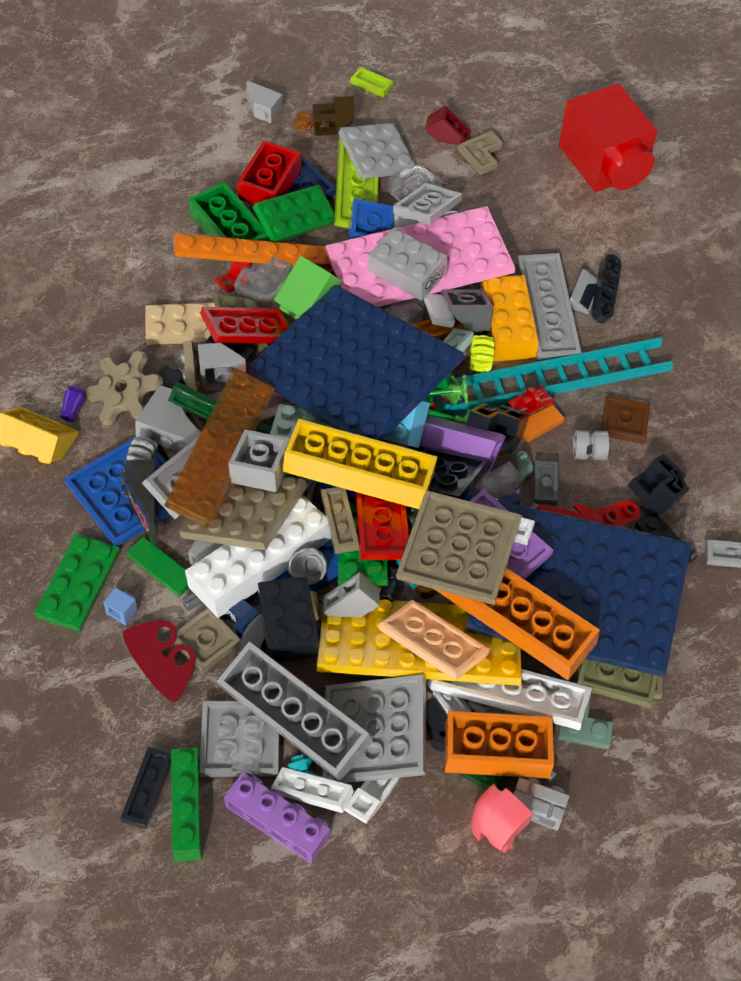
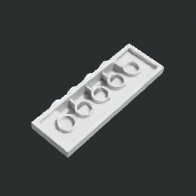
M521 669V686L432 680L431 690L522 715L552 717L554 724L576 730L581 728L592 688Z

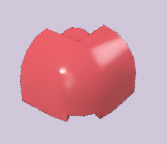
M493 784L479 797L474 805L471 819L472 832L478 841L486 836L492 846L506 853L513 846L515 837L530 823L533 812L508 789L505 788L503 791H500Z

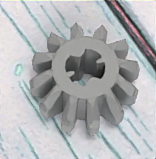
M137 436L134 438L125 461L126 471L139 477H147L152 471L158 452L157 443L147 437Z

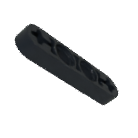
M608 254L600 262L591 310L593 319L601 324L606 323L613 316L622 265L620 259L613 254ZM604 277H607L612 284L607 283ZM601 293L606 294L609 300H606Z

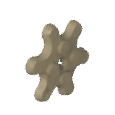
M135 351L127 363H121L120 365L111 357H105L101 360L100 366L105 376L100 379L98 385L86 388L85 397L91 403L96 401L104 402V408L100 413V421L104 426L114 424L117 416L123 411L130 412L136 420L145 407L143 404L144 395L149 391H156L160 385H163V378L160 375H144L143 367L148 360L146 353ZM120 383H127L126 389L119 392Z

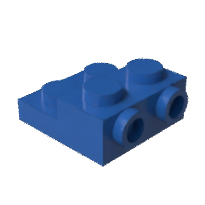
M354 198L347 240L393 229V206Z

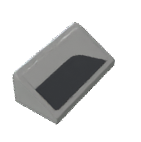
M582 269L570 298L572 310L589 315L593 305L597 278L585 269Z

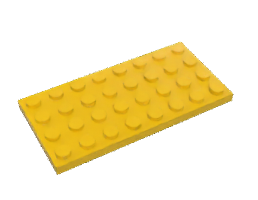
M385 599L379 600V606L361 618L322 615L317 662L318 672L389 677L423 674L426 679L455 681L379 630V624L410 601L393 600L391 602ZM417 602L489 648L488 656L456 681L521 686L520 647L511 641L466 631L470 613L458 605Z

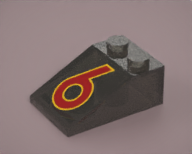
M155 459L126 460L125 470H121L124 497L129 498L130 507L152 545L158 546L159 502L142 484L146 478L156 471Z

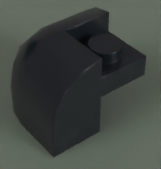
M485 403L471 409L467 425L503 434L506 437L499 452L506 451L512 453L515 451L523 437L529 418L528 414L504 405H500V409L487 407L488 405Z
M665 454L654 459L643 473L633 478L628 484L633 493L644 501L639 508L651 514L665 512L677 504L690 489L684 481L686 475Z

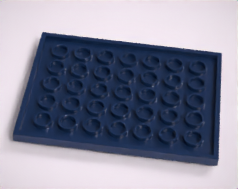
M335 284L246 367V375L335 429L382 441L465 359L462 351Z
M500 502L509 512L520 514L523 518L535 521L532 532L553 549V555L524 580L600 629L598 642L585 659L665 677L692 543ZM470 614L466 631L509 641Z

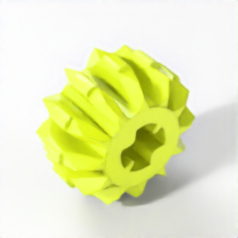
M475 335L472 338L469 355L470 370L482 373L491 370L495 345L493 337Z

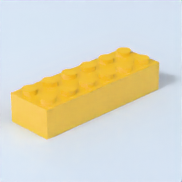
M298 419L285 450L283 472L420 509L425 492L429 490L437 457Z

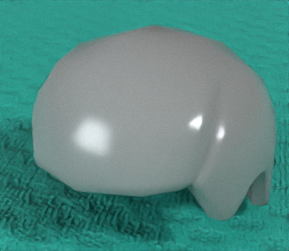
M303 548L295 552L291 557L289 572L292 578L307 576L309 585L315 584L322 580L327 572V559L321 551L315 548Z

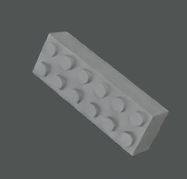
M248 642L216 681L224 691L340 782L373 741L367 731L251 642Z

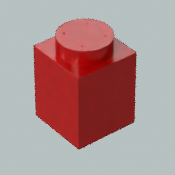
M617 83L566 102L559 147L595 193L610 187H614L617 190H626L639 184L651 172L655 163L652 150L657 129L622 86Z

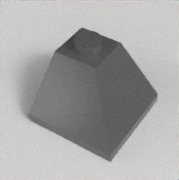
M484 289L441 290L448 310L468 331L474 333L490 331L493 306Z

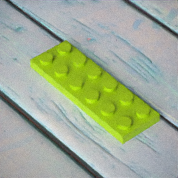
M339 136L334 225L348 228L351 221L354 198L377 203L378 177L359 178Z

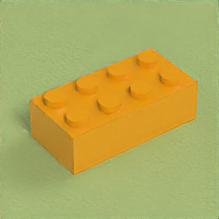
M525 275L501 276L482 281L481 289L485 290L493 306L491 329L487 331L488 337H493L495 344L493 362L536 359L539 341Z

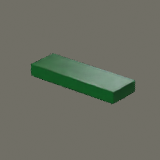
M142 537L126 552L128 558L177 597H180L189 589L185 569L146 538Z

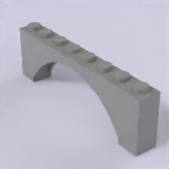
M160 385L135 420L136 437L150 438L158 445L180 452L201 435L202 432L190 422L182 407L168 401L172 389ZM215 441L231 458L236 447ZM286 472L284 474V477L305 479L308 487L302 495L307 496L315 480Z

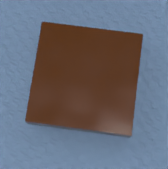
M606 396L600 431H608L609 438L644 444L650 403Z

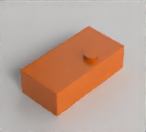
M448 711L445 724V773L550 778L554 766L552 717Z

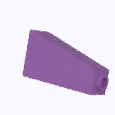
M428 415L420 446L489 459L490 467L480 480L489 475L506 436Z

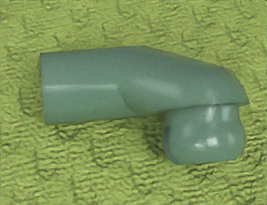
M520 451L516 455L518 471L512 476V480L518 485L522 484L533 472L532 460L525 451Z

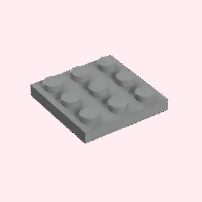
M394 123L340 128L338 134L360 179L413 174L415 172L416 166Z
M203 701L200 777H239L242 773L249 777L251 775L256 777H277L279 770V733L238 701Z

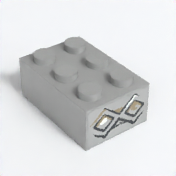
M393 228L368 254L370 273L421 301L447 274V255L396 228Z

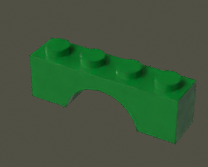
M198 748L171 749L172 853L174 862L201 860L199 814L200 765Z

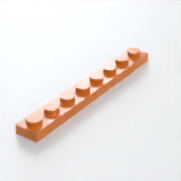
M175 233L173 237L174 254L177 257L295 266L299 257L303 256L322 269H332L326 253V247L179 233Z

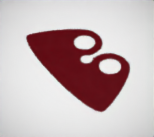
M166 620L147 622L124 630V642L145 676L165 698L171 702H177L185 690L194 669L196 656L193 649L185 644H181L170 650V654L167 657L162 656V650L172 646L177 638L175 626ZM162 627H168L172 632V636L167 642H160L157 639V632ZM180 650H185L189 653V661L184 666H179L174 661L175 654Z

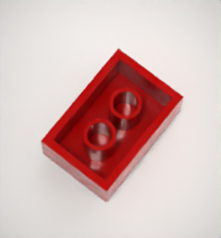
M263 140L237 181L238 198L255 205L258 202L286 195L301 172V152Z

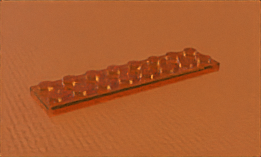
M234 367L164 504L165 507L208 529L232 480L228 463L244 430H256L275 388Z

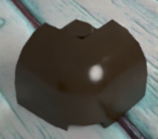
M354 96L334 97L333 103L313 104L314 135H337L340 128L350 127L355 111Z

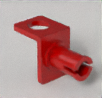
M232 261L229 273L215 278L214 282L226 292H232L246 285L248 273L260 268V263ZM230 280L234 285H226L223 281Z

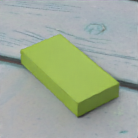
M360 67L350 79V83L383 98L391 90L394 82L363 67Z

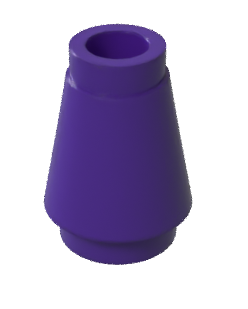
M70 386L68 390L64 391L60 415L63 420L69 422L74 420L86 400L84 390Z

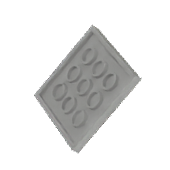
M423 674L326 686L325 700L367 731L373 739L342 779L341 783L426 775V678ZM323 769L322 778L340 782Z

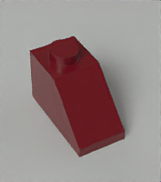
M447 106L440 108L427 117L425 130L438 142L459 145L470 139L471 130Z

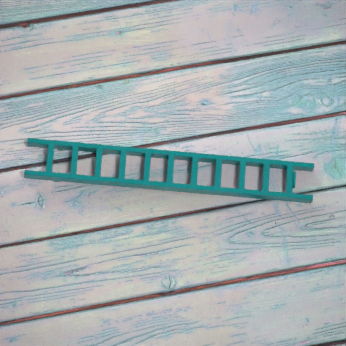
M660 337L466 376L467 386L472 385L477 400L465 404L462 403L460 398L457 400V404H446L445 407L440 406L437 395H432V401L434 402L435 411L451 416L466 413L468 409H473L484 403L488 405L487 407L508 404L510 400L525 393L526 387L521 376L524 374L535 372L539 385H543L545 391L550 396L668 372L672 370L673 362L669 361L652 365L648 354H646L645 350L661 347L663 340ZM638 352L644 367L631 369L625 354ZM618 356L624 371L610 373L604 358ZM597 360L603 375L589 377L584 362ZM576 364L582 379L568 382L563 367ZM555 368L561 383L547 386L542 371ZM463 377L455 378L459 382V386L463 381ZM514 377L520 392L505 394L499 379ZM493 381L498 396L484 399L479 383Z

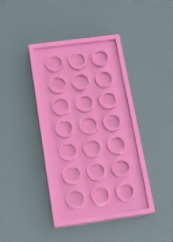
M487 206L443 216L430 225H424L419 222L396 228L447 255V274L429 294L440 292L443 289H452L515 273V266ZM391 230L325 245L335 277L342 281L339 287L377 307L416 298L369 272L368 254Z

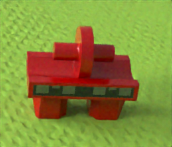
M543 385L536 388H528L524 394L508 402L510 408L528 414L529 417L554 405V399L547 394Z

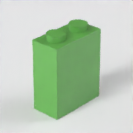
M300 256L274 298V301L281 304L279 309L288 315L291 312L295 313L294 318L297 320L335 284L339 286L342 281L303 256Z

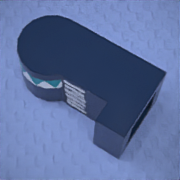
M242 599L223 614L222 617L231 619L235 623L237 634L242 638L246 628L259 615V612Z

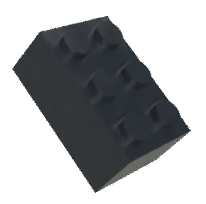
M307 576L258 582V600L267 655L276 662L317 657L319 640Z

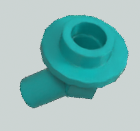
M306 754L292 757V763L287 764L293 770L320 777L308 770L313 760L307 758Z

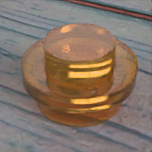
M299 113L296 115L293 125L299 131H308L313 127V119L307 113Z

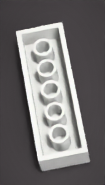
M302 495L266 550L224 544L185 570L188 586L212 613L219 618L239 601L245 600L258 591V582L272 581L289 569V561L295 552L308 547L319 549L332 540L327 518Z

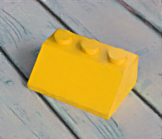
M23 407L0 411V445L15 447L19 453L36 456L42 463L51 464L61 460L79 434L78 430Z

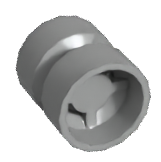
M575 430L572 445L573 459L587 460L588 457H592L593 460L606 461L609 452L608 431H594L590 434L588 430Z

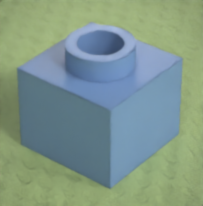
M116 587L104 601L106 614L124 625H127L138 611L135 597L128 591L122 592Z

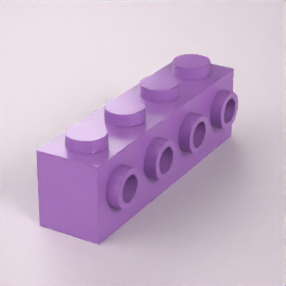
M242 773L224 796L226 808L311 864L330 839V829L325 821L318 817L312 818L306 814L307 812L302 806L297 803L292 805L285 800V797L275 789L269 790L263 786V782L254 775L249 777Z

